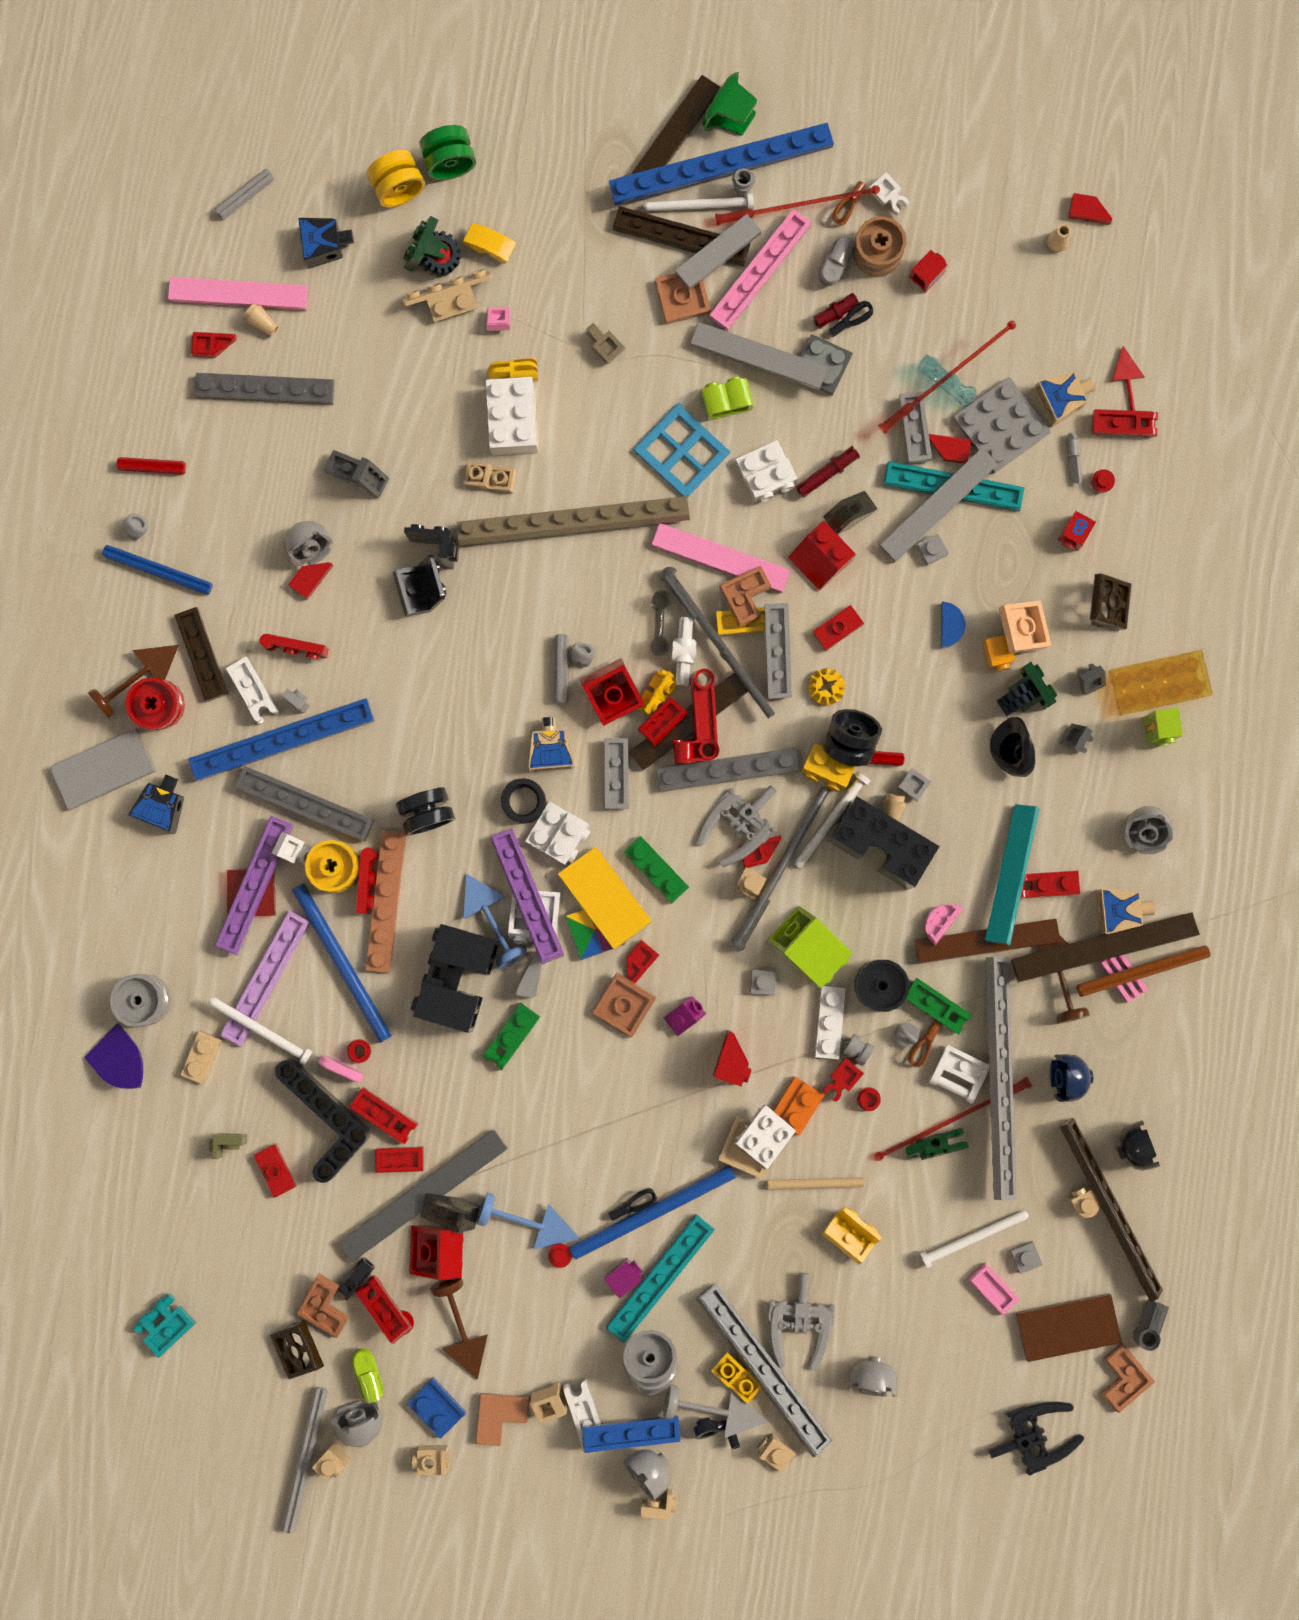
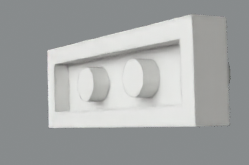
M828 986L821 988L815 1057L839 1059L846 988Z

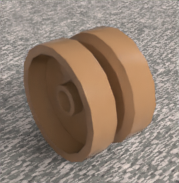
M886 216L873 217L861 225L855 239L853 259L862 272L873 277H882L896 270L900 265L907 244L906 233L902 226L894 219Z

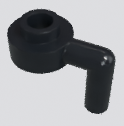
M709 1417L700 1419L696 1422L697 1426L693 1428L696 1439L709 1438L720 1431H724L726 1420L716 1422V1420H710ZM737 1434L727 1437L732 1450L740 1447Z

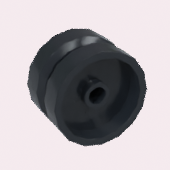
M855 709L838 710L832 716L823 748L832 759L839 763L859 767L868 765L875 754L876 745L882 733V727L874 717L865 712Z
M445 787L422 791L396 803L400 816H412L403 823L407 836L439 828L456 819L451 807H440L449 800Z
M878 959L864 964L858 970L854 979V991L857 999L864 1007L873 1011L889 1012L897 1009L905 1002L909 994L910 982L906 971L899 964L891 960ZM880 981L886 982V987L882 990L878 988Z

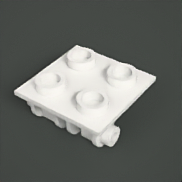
M764 1104L762 1108H758L753 1120H749L751 1123L748 1126H744L746 1129L742 1131L739 1137H736L737 1141L735 1144L768 1169L796 1130Z

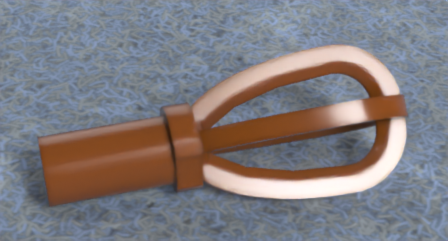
M858 181L851 193L843 198L835 207L832 220L838 225L846 224L850 218L858 197L866 187L862 181ZM850 201V208L846 215L838 219L837 214Z
M933 1020L926 1034L910 1051L908 1062L912 1066L921 1067L926 1062L934 1038L942 1026L940 1022ZM924 1042H927L920 1062H914L913 1057Z

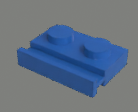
M434 1377L407 1403L440 1439L466 1415V1411Z

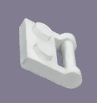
M946 1044L928 1083L933 1086L939 1085L965 1098L966 1102L973 1104L989 1071V1065ZM943 1070L972 1083L970 1090L942 1077Z

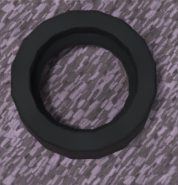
M520 778L508 783L504 788L501 796V805L505 814L514 822L522 824L532 823L543 813L546 806V797L540 785L535 781ZM522 787L533 790L538 801L536 808L531 813L525 815L517 814L510 806L511 794L516 789Z

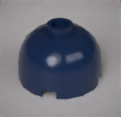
M1056 1054L1054 1057L1057 1059L1052 1060L1050 1065L1051 1087H1056L1058 1092L1054 1094L1058 1102H1073L1083 1098L1089 1091L1090 1084L1093 1083L1092 1070L1089 1069L1081 1057L1070 1054Z

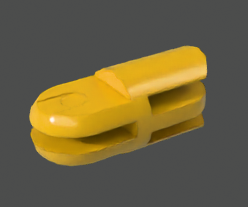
M536 358L497 361L489 365L487 371L489 379L532 377L533 381H538Z

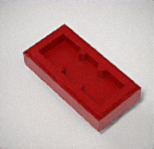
M849 605L814 630L813 634L825 651H827L863 626L864 622L854 608Z
M670 696L637 730L655 747L688 713Z
M277 1143L254 1154L274 1198L297 1187Z
M424 1146L375 1148V1173L424 1171Z

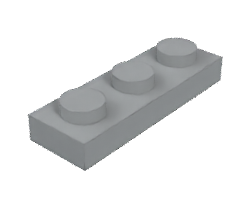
M923 391L900 394L899 403L908 464L930 462L932 455Z
M604 738L605 809H629L628 738Z

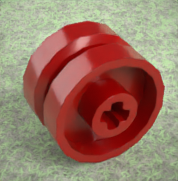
M153 677L141 679L133 684L127 693L125 701L126 711L131 720L140 727L152 730L168 729L177 724L183 716L185 708L184 696L179 687L171 681Z

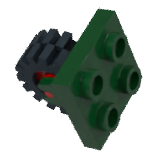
M430 216L426 221L422 220L420 225L416 227L412 236L415 242L413 241L410 247L408 246L403 256V259L406 260L403 268L412 272L420 264V266L424 265L425 268L423 270L425 272L430 271L432 276L437 274V277L449 275L460 263L459 260L462 257V254H460L461 246H457L458 240H453V235L450 233L445 235V231L440 233L438 231L434 232L439 220Z
M1029 662L1020 669V673L1024 678L1008 687L1010 692L997 700V703L1007 717L1020 708L1024 712L1039 702L1044 710L1057 702L1055 699L1057 693L1051 684L1046 685L1042 677L1045 675L1039 665H1033L1032 662Z

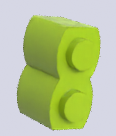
M732 377L725 384L711 382L706 384L705 388L701 390L708 420L719 419L753 409V401L747 378Z

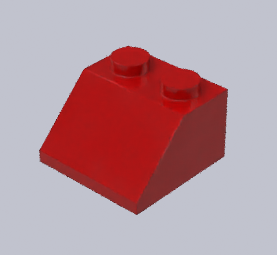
M823 521L804 538L788 558L820 591L854 560L856 553Z
M622 658L580 679L582 687L603 726L645 705Z
M727 1030L713 1077L742 1087L743 1082L748 1083L752 1069L748 1067L749 1062L735 1034Z
M411 1225L409 1274L435 1280L462 1278L463 1228Z

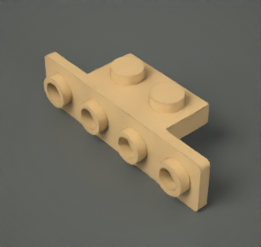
M481 269L472 272V276L463 279V276L450 279V283L441 286V283L433 284L427 287V291L419 293V290L411 291L403 298L404 306L427 300L434 322L477 309L471 286L491 280V273Z

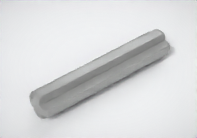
M268 169L261 171L215 208L216 213L222 219L227 218L274 180L272 173Z
M557 634L554 637V702L566 703L568 701V635Z

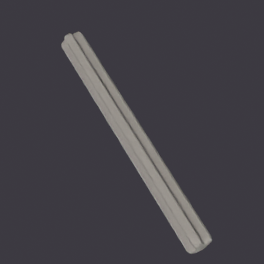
M316 1387L313 1392L281 1528L285 1533H293L296 1528L328 1392L323 1387Z

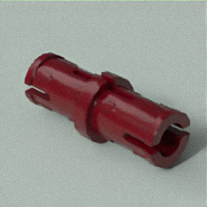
M851 293L838 302H832L828 308L814 315L813 319L816 326L821 329L836 319H842L844 314L858 304L859 301L856 295Z

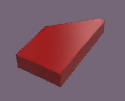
M1073 193L1068 218L1111 224L1113 218L1096 196Z
M193 332L191 355L193 357L216 358L237 340V336L226 333Z
M929 434V441L944 461L961 464L968 462L971 440Z
M326 562L302 566L288 585L308 600L332 569L333 564Z
M781 835L769 838L755 851L743 858L744 869L768 863L782 839Z
M643 940L626 957L628 979L635 984L659 956Z

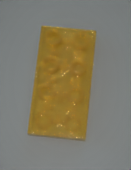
M1202 650L1109 670L1119 716L1213 695Z

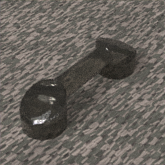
M664 590L657 591L651 599V605L655 610L654 639L651 641L649 648L656 656H662L669 650V642L664 638V610L670 605L671 597Z

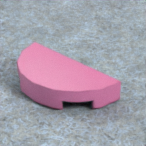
M956 904L939 905L930 911L926 919L925 932L928 939L935 946L963 911V907Z

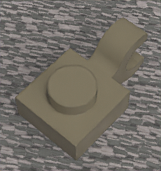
M594 323L586 329L587 335L595 341L592 349L607 365L625 350V347L610 331L603 334Z

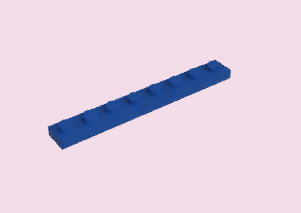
M365 698L188 759L195 781L198 782L374 722L375 720L368 699Z

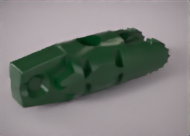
M963 1128L917 1139L916 1144L905 1147L907 1158L921 1157L922 1161L969 1148L967 1142H958L951 1145L948 1143V1139L963 1135ZM938 1144L939 1147L935 1148L932 1145Z

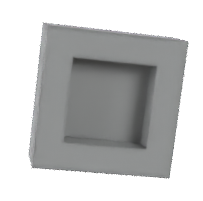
M938 533L916 545L927 566L949 554Z
M287 688L282 694L285 699L303 713L310 707L304 702L307 697L297 689L292 692Z
M912 768L900 783L898 789L917 802L931 781Z
M752 970L751 994L775 995L776 971Z
M1033 1241L1010 1250L1020 1274L1043 1265Z

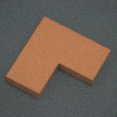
M761 566L719 585V589L739 628L761 618L751 598L771 588V584Z
M319 1273L296 1315L337 1339L350 1316L330 1305L340 1285Z
M1120 1343L1104 1357L1105 1361L1119 1377L1101 1393L1112 1407L1120 1413L1155 1381L1123 1343Z
M481 1393L476 1444L500 1446L503 1421L527 1423L529 1397Z

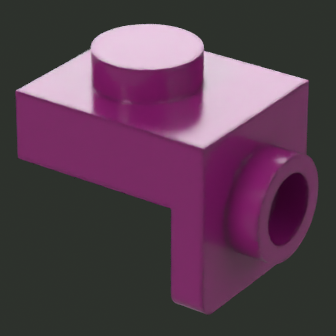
M691 996L667 1014L664 1020L678 1037L703 1018L706 1013L700 1002Z

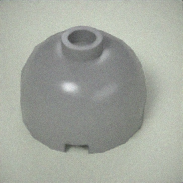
M303 521L294 524L287 532L284 548L291 562L296 566L302 567V563L309 562L310 565H313L323 560L330 553L331 549L329 546L330 544L333 545V541L322 525L314 521Z
M1153 806L1138 808L1128 816L1125 822V841L1131 849L1135 848L1141 854L1159 853L1167 848L1166 845L1173 839L1172 822L1169 816L1159 808Z
M869 1356L868 1361H861L852 1369L848 1389L853 1391L854 1387L860 1388L859 1393L886 1397L887 1392H892V1397L897 1396L898 1387L897 1376L890 1365L883 1363V1358Z
M357 1400L339 1408L336 1411L338 1416L335 1419L334 1417L331 1419L337 1439L346 1446L360 1448L367 1446L379 1434L382 1425L379 1407L376 1402L362 1405V1400Z
M642 1449L634 1452L624 1461V1465L632 1478L638 1481L639 1487L649 1498L654 1501L665 1492L670 1482V1473L667 1469L670 1463L661 1452L657 1455L652 1450Z

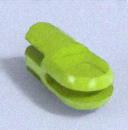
M366 1348L358 1349L351 1358L355 1379L362 1398L367 1402L373 1403L380 1400L383 1395L382 1379L373 1353Z

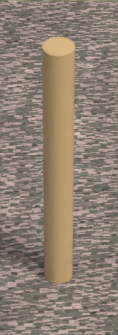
M863 1177L768 1180V1190L864 1187Z

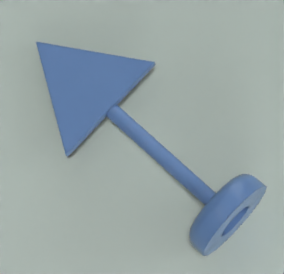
M466 874L464 919L483 910L505 951L496 960L498 969H504L523 959L528 952L522 946L510 950L488 909V906L502 900L505 896Z
M488 1192L485 1194L479 1211L477 1225L485 1226L492 1214L540 1229L533 1249L579 1239L549 1203L541 1224L493 1209L495 1196Z

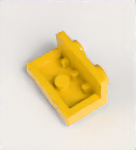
M814 743L801 772L805 774L804 777L813 782L820 780L827 784V788L839 792V790L844 791L847 788L856 766H848L837 762L825 752L823 746Z
M843 1207L835 1213L822 1232V1235L859 1265L863 1263L873 1246L882 1237L872 1225L866 1224L858 1218L859 1216L854 1210Z

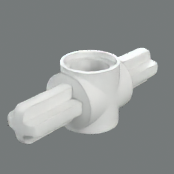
M681 617L679 619L678 638L673 640L672 661L676 664L675 682L678 686L689 685L690 665L695 663L696 642L692 639L693 620L689 617Z

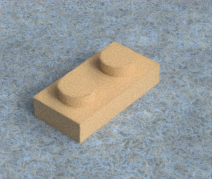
M199 1031L181 1076L200 1084H205L223 1039Z

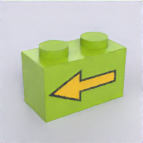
M1179 708L1155 710L1143 717L1147 744H1155V748L1169 746V744L1176 743L1175 739L1183 736Z

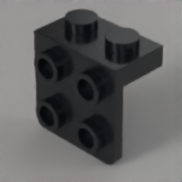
M411 524L410 527H404V534L410 542L438 544V558L444 568L454 569V562H458L459 548H456V540L451 531H448V528L434 526V529H424V526L419 524Z
M427 555L415 567L397 569L393 572L405 617L431 612L445 599L446 588L441 583L439 564L435 561L433 555Z

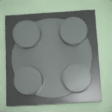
M811 334L800 357L828 366L820 390L833 396L853 353Z

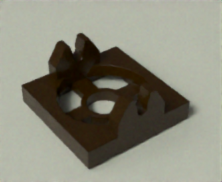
M1102 573L1095 574L1090 612L1091 625L1104 628L1113 627L1119 630L1127 629L1131 583ZM1104 588H1110V593L1104 595ZM1112 595L1115 597L1116 600L1114 608L1111 606L1110 603ZM1102 602L1106 604L1108 609L1107 618L1101 611Z
M304 1320L270 1335L288 1379L324 1367ZM292 1333L300 1336L303 1345L295 1342ZM292 1346L297 1349L298 1358L293 1355ZM305 1352H307L310 1359L306 1365L302 1359Z

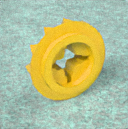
M829 668L817 670L811 676L808 683V691L811 698L821 705L835 704L845 693L844 677L837 670ZM823 679L827 683L836 682L831 687L832 695L827 690L818 691L823 686Z

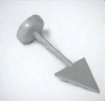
M673 1384L668 1387L663 1408L664 1419H673L677 1406L727 1416L724 1438L768 1422L732 1389L728 1410L680 1401L679 1388Z

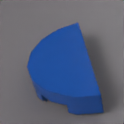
M944 601L941 603V649L951 647L957 643L964 634L966 626L964 615L960 609L952 603Z

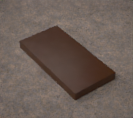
M1110 1293L1016 1312L1027 1362L1122 1343L1113 1299Z

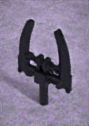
M1043 1402L1027 1407L1024 1405L1007 1411L1006 1415L1011 1418L1010 1427L1012 1430L1015 1429L1016 1434L1013 1435L1014 1440L988 1449L991 1459L1018 1449L1024 1455V1458L1021 1459L1028 1467L1026 1473L1029 1476L1061 1461L1076 1450L1084 1441V1436L1077 1434L1064 1445L1048 1452L1045 1448V1442L1048 1439L1045 1435H1042L1045 1432L1044 1428L1037 1425V1416L1055 1412L1073 1411L1074 1406L1067 1402ZM1028 1420L1031 1422V1431L1026 1430L1024 1422ZM1035 1445L1040 1447V1455L1035 1456L1033 1451Z

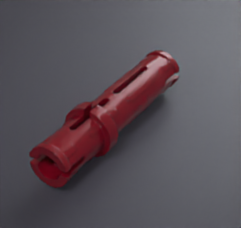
M850 446L837 457L833 456L829 463L796 485L797 492L802 498H805L830 478L844 472L848 465L860 458L859 453L853 446Z

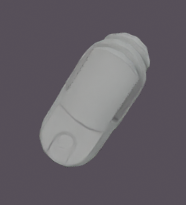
M840 237L831 245L818 273L819 280L823 285L832 286L839 281L853 254L854 242L850 237Z

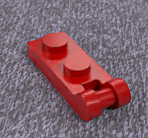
M1094 409L1092 413V434L1157 437L1158 429L1155 428V421L1158 420V412ZM1141 420L1146 421V427H1141Z
M263 634L259 639L260 645L268 651H274L279 648L283 649L285 654L297 656V652L304 653L306 658L320 660V657L327 658L329 649L321 644L272 634Z
M369 847L364 848L360 854L356 913L369 914V910H373L374 904L371 886H375L376 873L372 872L373 863L378 859V853Z
M1079 870L1025 874L1024 881H1030L1031 890H1025L1024 882L1020 898L1081 894Z
M362 1087L349 1107L403 1144H406L408 1141V1135L411 1130H415L418 1126L415 1120L406 1116L365 1087ZM398 1121L404 1124L400 1131L394 1128Z
M373 1275L370 1277L364 1287L360 1286L355 1291L390 1343L395 1344L412 1329V1326L387 1293L377 1276ZM375 1291L376 1295L370 1298L369 1294Z

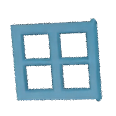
M677 403L633 449V453H637L682 496H687L688 498L730 454V451L681 407V403ZM677 417L694 431L681 445L664 431ZM659 436L675 449L663 464L647 450ZM700 438L717 452L704 467L688 453ZM682 457L699 471L687 485H684L670 472Z

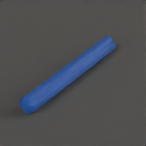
M105 545L102 551V555L105 558L203 594L209 595L212 590L213 584L206 580L113 546Z

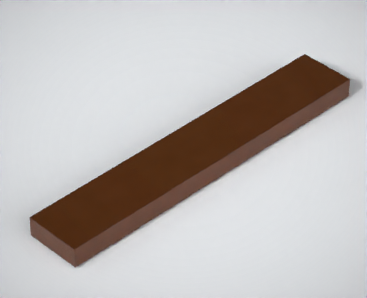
M1055 918L1014 925L1010 946L985 941L987 929L944 935L936 946L928 938L915 940L918 962L923 964L1060 943L1061 940L1057 919Z

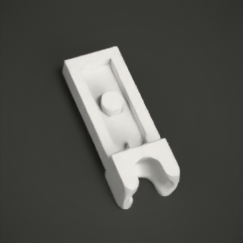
M244 657L226 668L258 724L264 723L262 712L265 709H269L275 715L279 714L278 708L248 657Z
M587 1378L582 1379V1390L580 1392H574L568 1383L563 1386L582 1449L581 1426L601 1424Z

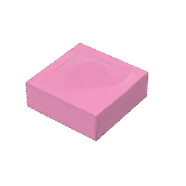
M510 307L487 308V331L510 330Z

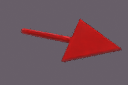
M1122 346L1112 381L1126 380L1130 410L1135 411L1130 379L1145 378V376L1125 347Z

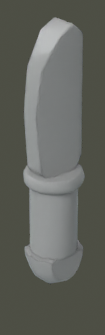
M1071 432L1067 436L1069 471L1073 482L1081 484L1078 437L1075 433Z

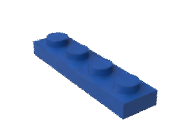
M677 1415L673 1419L657 1417L581 1426L584 1453L680 1442L679 1419Z

